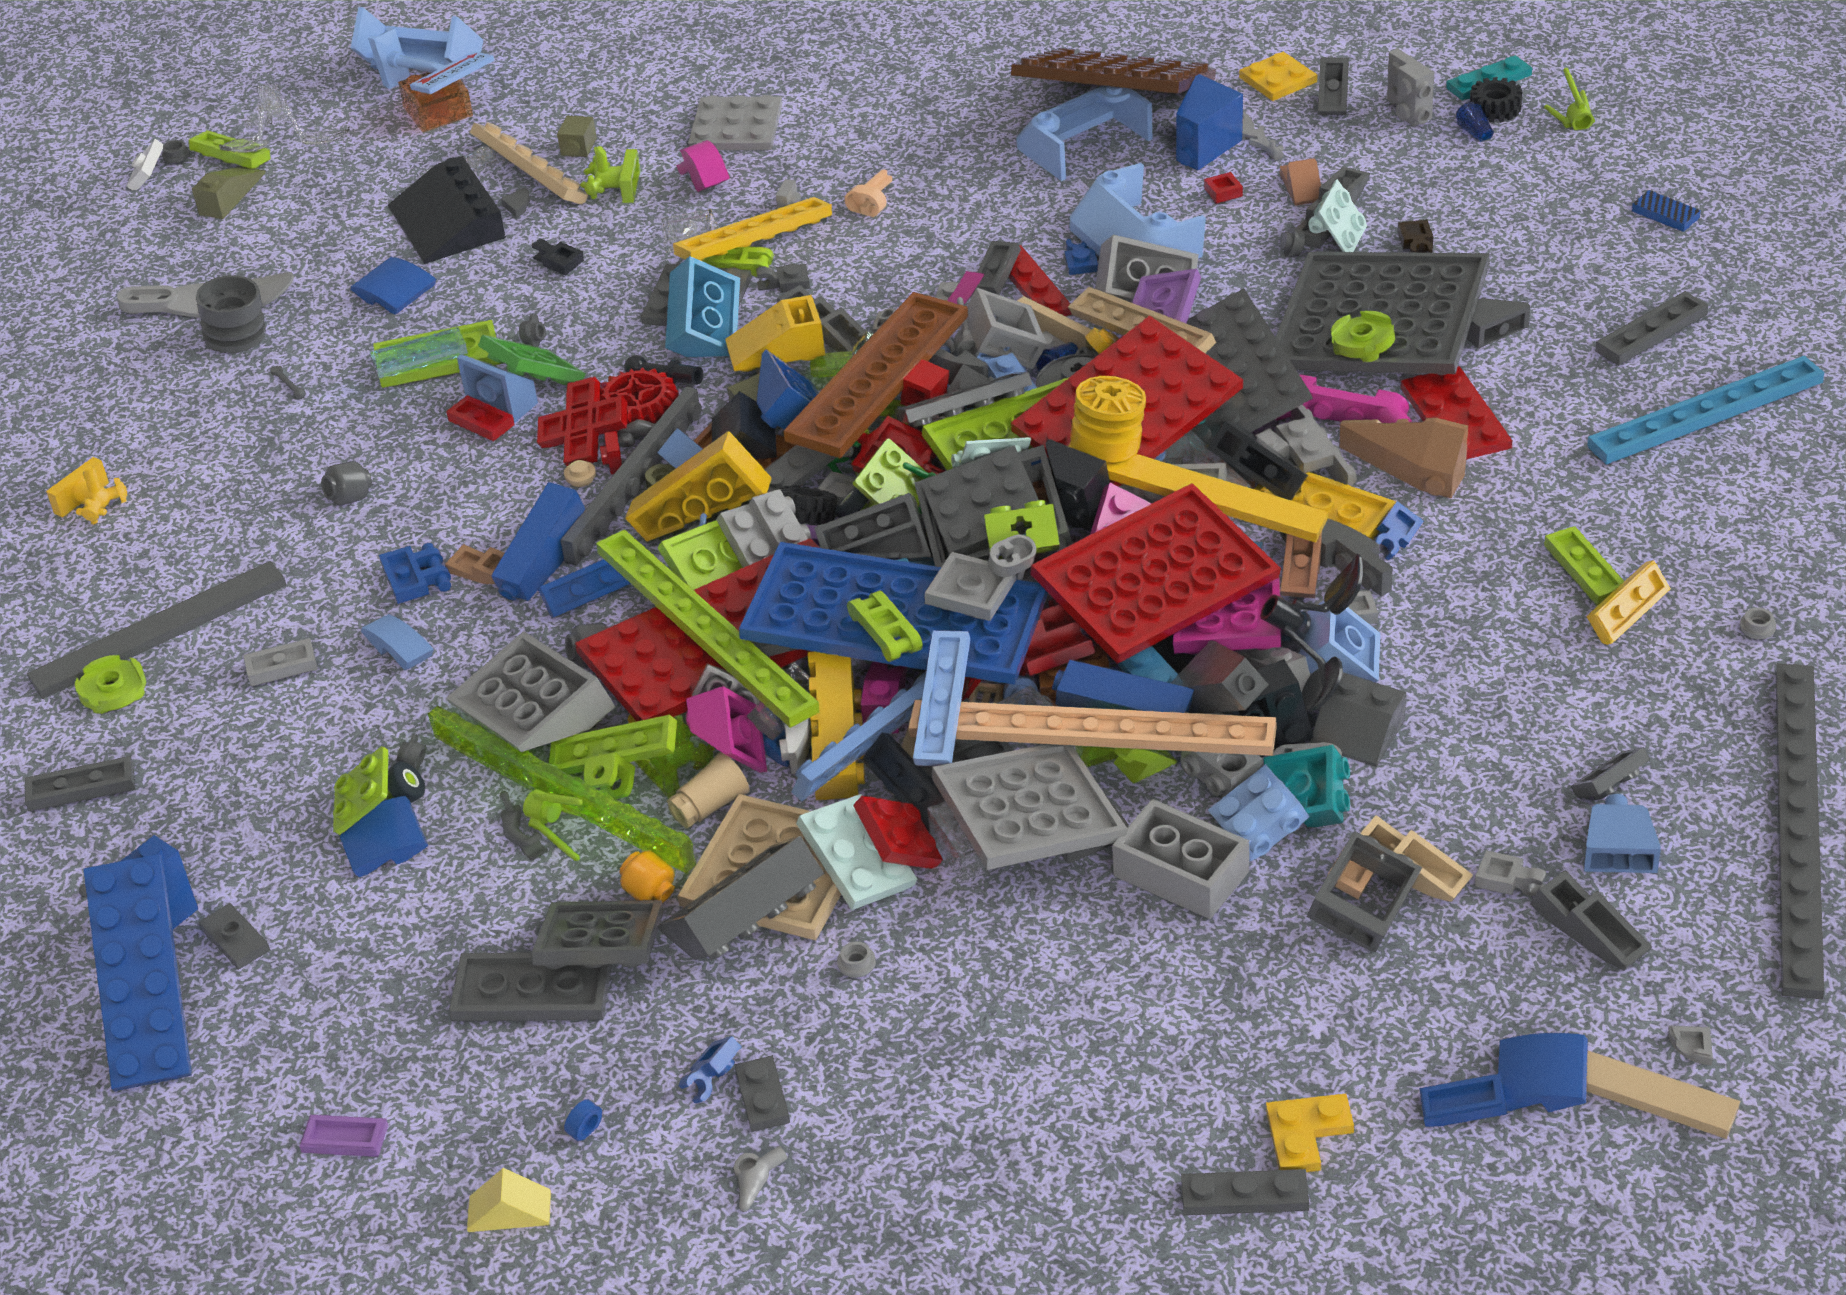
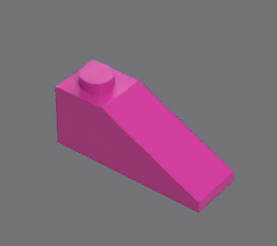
M872 661L863 685L861 699L863 724L867 722L868 717L877 707H887L892 698L901 689L905 688L908 667L897 666L888 670L884 663ZM899 728L891 734H899Z

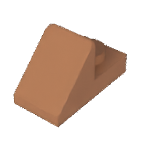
M1316 159L1289 162L1288 165L1280 166V176L1295 206L1314 203L1318 199L1321 182Z
M1322 532L1316 543L1287 534L1281 596L1315 599L1318 574H1320Z

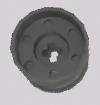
M239 275L221 276L209 280L197 290L196 302L201 318L202 335L205 344L209 348L222 353H239L258 345L265 337L266 326L261 310L260 290L257 283L250 278Z

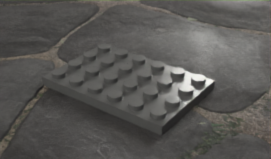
M1244 288L1230 294L1211 307L1201 310L1198 314L1188 319L1187 324L1212 333L1216 343L1206 354L1243 379L1242 390L1206 417V422L1195 426L1184 435L1197 461L1212 454L1207 448L1225 421H1233L1247 431L1252 432L1313 399L1306 384Z

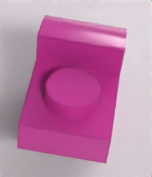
M705 140L680 150L684 161L676 165L681 175L690 174L694 187L698 192L730 179L720 153L710 141Z

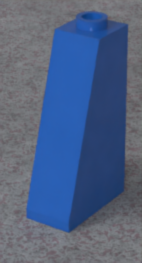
M548 482L491 575L498 587V592L504 598L512 601L516 600V598L529 601L538 591V588L563 563L564 555L561 539L585 511V507L575 489Z
M1069 660L1065 671L1059 670L1052 686V690L1057 691L1055 705L1060 707L1189 713L1194 690L1188 687Z

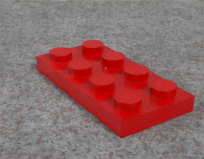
M1460 366L1457 367L1455 374L1438 375L1429 373L1401 380L1400 389L1423 422L1426 418H1439L1468 426L1466 460L1512 449L1513 440Z

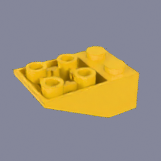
M812 295L779 301L725 339L734 371L749 372L757 367H761L762 353L766 349L785 363L797 360L811 361L817 357L825 356L822 324Z

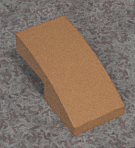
M463 544L445 563V566L450 574L482 584H495L491 575L505 553L492 547L483 553Z

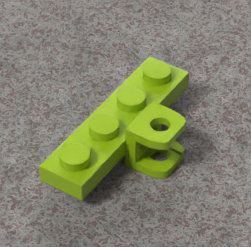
M670 715L575 734L551 742L548 772L553 776L584 772L585 786L591 790L600 787V793L604 799L614 800L628 797L633 788L635 766L630 762L674 753L677 720ZM621 779L619 788L613 790L615 781Z

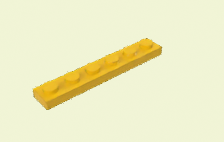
M816 197L802 200L673 243L674 255L684 260L691 256L703 262L704 258L713 255H724L728 253V250L737 247H748L757 240L772 239L775 237V234L784 231H795L799 226L805 224L819 223L821 219L832 216V204Z

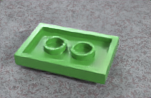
M482 335L478 344L480 348L489 353L487 356L489 359L501 364H507L506 369L516 375L524 376L525 372H527L530 376L539 380L546 381L547 377H550L551 380L567 386L569 382L584 379L586 374L548 349Z

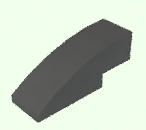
M1566 870L1540 888L1530 903L1552 925L1606 963L1623 971L1652 948L1645 938L1598 890L1589 895Z

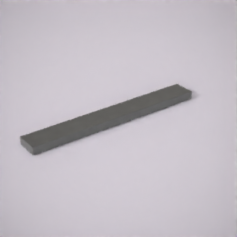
M271 561L266 562L28 672L27 676L40 697L44 699L74 685L76 678L80 681V678L84 675L82 669L92 661L110 655H119L121 660L130 659L129 657L132 658L286 586L285 577Z

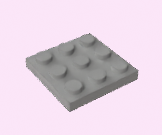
M711 95L701 97L688 146L708 140L713 143L717 150H772L783 105L782 96L763 95L760 97H745L743 95H736L734 97H718Z

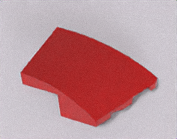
M1054 598L1048 601L1049 607L1042 609L1022 664V668L1029 676L1066 664L1069 660L1074 661L1095 653L1092 640L1082 634L1080 625Z

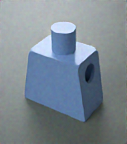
M1622 794L1609 795L1605 799V804L1592 806L1586 842L1584 872L1658 873L1661 846L1648 808L1643 805H1628L1627 798Z

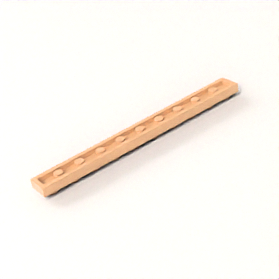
M922 700L914 701L909 723L911 737H916ZM961 702L956 739L1273 756L1277 726L1276 717Z

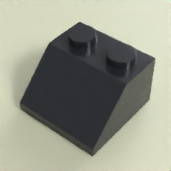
M1048 439L1045 443L1065 520L1074 528H1082L1091 532L1103 489L1110 483L1106 461Z

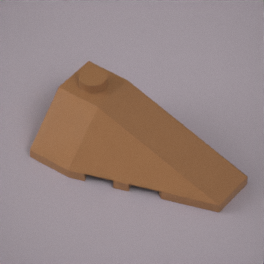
M1426 418L1424 422H1409L1408 419H1398L1396 423H1382L1378 419L1342 420L1340 423L1339 447L1421 491L1428 492L1434 496L1440 495L1452 498L1465 476L1468 426L1439 418Z

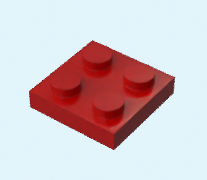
M861 796L854 803L853 806L883 862L933 869L943 861L936 847L935 839L927 831L921 820L919 810L913 804L868 796Z

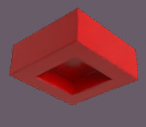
M1231 172L1204 179V189L1216 204L1243 196V186Z
M617 431L605 432L606 445L600 446L602 464H609L611 475L615 474L622 465Z

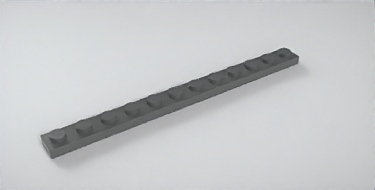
M1777 663L1776 723L1782 996L1823 999L1824 963L1814 666Z

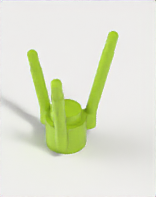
M1565 67L1563 72L1575 102L1567 108L1566 117L1547 104L1544 106V109L1562 122L1565 128L1573 127L1574 130L1588 129L1595 123V119L1591 113L1584 90H1581L1579 94L1569 69Z
M538 789L530 792L523 804L524 815L530 818L528 826L540 831L574 861H579L580 856L544 824L555 822L561 812L592 820L600 819L599 814L569 806H581L583 803L582 799L546 793Z

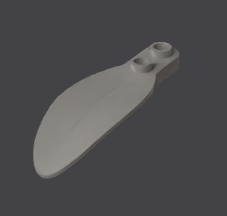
M284 272L251 279L257 283L260 290L262 307L282 295L292 284L294 275L292 272ZM204 283L189 284L176 288L166 285L126 287L117 294L120 310L129 314L167 312L180 316L200 318L196 294L197 290Z

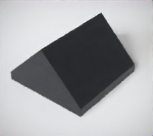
M739 391L712 418V442L730 431L755 460L777 458L776 428L769 426L760 417L763 413L756 401Z

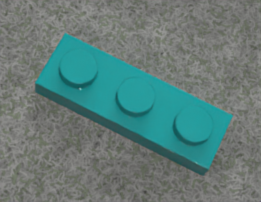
M1516 55L1510 56L1502 61L1485 65L1480 69L1447 80L1446 89L1464 101L1470 99L1471 87L1476 85L1477 81L1483 82L1485 78L1491 81L1493 77H1498V80L1508 78L1507 82L1511 80L1518 81L1531 76L1533 67Z

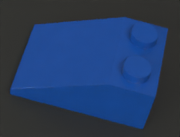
M766 349L762 353L756 403L763 413L760 417L772 428L779 426L785 430L816 397L818 391L810 380Z

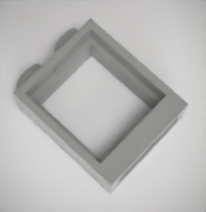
M976 288L967 305V322L978 352L993 357L1013 353L1021 366L1033 369L1047 343L1032 307ZM1005 347H1010L1008 351H1004Z

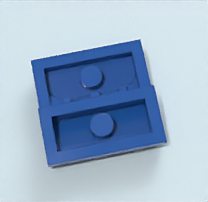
M391 256L353 284L350 290L366 303L374 305L377 302L390 313L396 315L436 285V278L413 263Z
M406 796L382 801L344 833L339 835L352 871L358 877L368 875L390 859L396 864L406 862L428 847L410 800Z
M1538 1033L1500 1040L1498 1074L1500 1073L1503 1083L1507 1111L1542 1103L1548 1112H1553L1586 1103L1588 1039L1585 1035Z

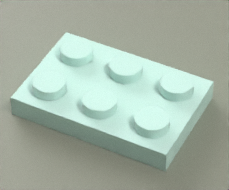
M862 794L799 815L796 823L851 910L902 892L914 886L917 881V877L908 865L882 861L853 806L863 796Z

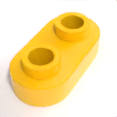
M1093 328L1085 336L1089 344L1099 354L1119 339L1111 330L1108 332L1104 328L1101 330Z

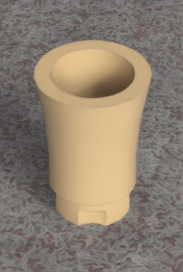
M719 752L698 774L677 789L676 794L667 800L668 809L675 820L687 829L697 821H703L713 812L735 800L738 794H748L750 791L749 784L738 765L729 756Z

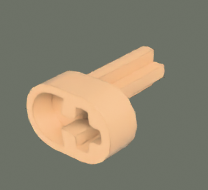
M882 169L865 185L854 186L845 195L847 208L852 212L863 215L877 216L886 207V197L881 191L892 182V176L887 175V170Z

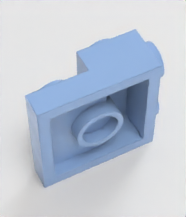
M1266 764L1208 809L1224 830L1249 840V861L1268 853L1272 846L1289 833L1297 830L1309 818L1300 802Z

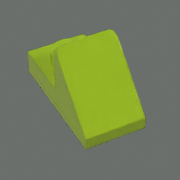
M1114 748V752L1118 755L1114 764L1133 784L1178 762L1167 750Z

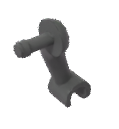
M502 791L499 796L506 808L501 812L505 837L519 846L523 854L530 860H534L548 852V849L539 841L542 838L541 833L537 832L528 837L519 830L521 806H512L508 792Z

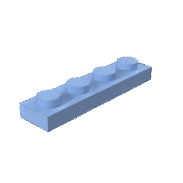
M933 630L913 754L915 765L939 766L952 763L970 645L968 631Z

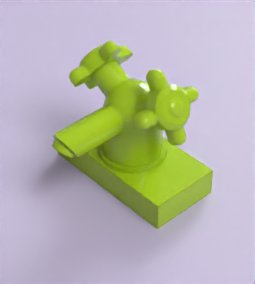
M601 146L594 147L595 156L592 157V162L588 168L583 171L585 175H589L588 181H583L580 186L591 196V199H596L598 193H604V188H620L622 202L634 203L641 171L637 149H626L623 164L621 166H611L607 161L606 151Z

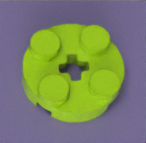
M1360 311L1361 317L1351 319L1349 314L1337 320L1331 328L1333 352L1336 355L1360 358L1363 362H1373L1379 358L1380 353L1389 349L1395 341L1394 325L1391 323V318L1384 313Z
M119 655L105 656L92 661L82 669L84 675L80 678V681L78 678L75 681V689L80 702L85 707L92 709L94 713L102 714L123 708L141 699L144 696V688L146 686V677L142 665L129 657L131 662L121 660ZM108 682H114L113 684L107 685Z

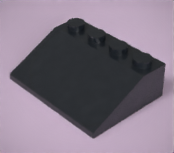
M463 156L452 157L445 162L434 165L388 204V208L424 264L506 238L501 211Z

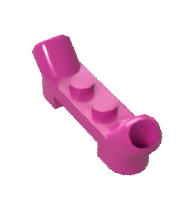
M1299 374L1313 399L1303 405L1312 412L1314 417L1342 422V420L1378 419L1382 423H1396L1398 419H1408L1409 422H1412L1407 416L1409 403L1398 393L1380 389L1375 397L1317 386V377ZM1291 411L1275 420L1279 421L1291 417Z

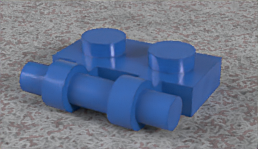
M425 543L421 548L422 551L413 553L411 546H406L379 555L381 566L397 604L428 595V586L432 584L438 586L441 592L450 590L451 575L448 568L442 565L443 557L440 551L432 543Z

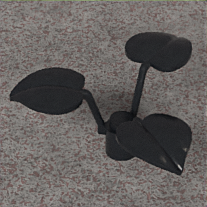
M1358 553L1330 584L1324 595V604L1304 603L1298 599L1290 603L1274 594L1267 599L1261 610V619L1281 630V647L1288 648L1296 653H1299L1302 648L1318 664V669L1308 678L1302 691L1306 710L1311 713L1325 704L1334 694L1342 678L1343 666L1337 657H1332L1326 663L1304 641L1311 625V618L1307 612L1301 611V609L1324 613L1330 610L1334 615L1343 612L1354 601L1362 584L1363 563L1362 557Z

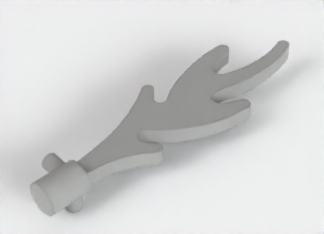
M1243 112L1242 138L1249 139V145L1265 150L1275 161L1283 158L1284 154L1282 151L1284 147L1282 145L1276 147L1275 140H1270L1269 142L1264 134V126L1261 125L1259 129H1255L1252 119Z

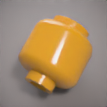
M650 850L632 853L620 867L621 887L636 901L662 900L663 903L674 892L675 887L672 885L675 878L674 869Z

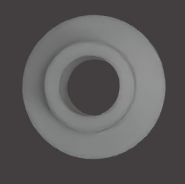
M1751 608L1741 618L1740 630L1750 638L1766 639L1775 633L1776 621L1769 610Z
M856 941L846 944L841 949L837 958V964L842 974L858 978L869 974L874 969L876 959L874 952L867 944Z

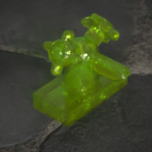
M681 715L673 717L677 720L674 753L634 761L668 799L675 795L676 790L680 788L676 769L690 761L695 762L693 769H703L713 759V751L715 749L710 744L706 747L703 743H700L698 748L694 747L689 739L696 735L690 732L688 725L684 724Z

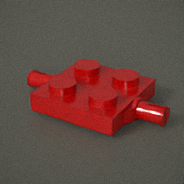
M890 416L885 418L879 428L870 434L864 432L857 441L862 445L861 451L851 463L853 470L860 473L886 439H891L926 472H933L935 474L945 472V470L932 465L936 454L922 436V432Z

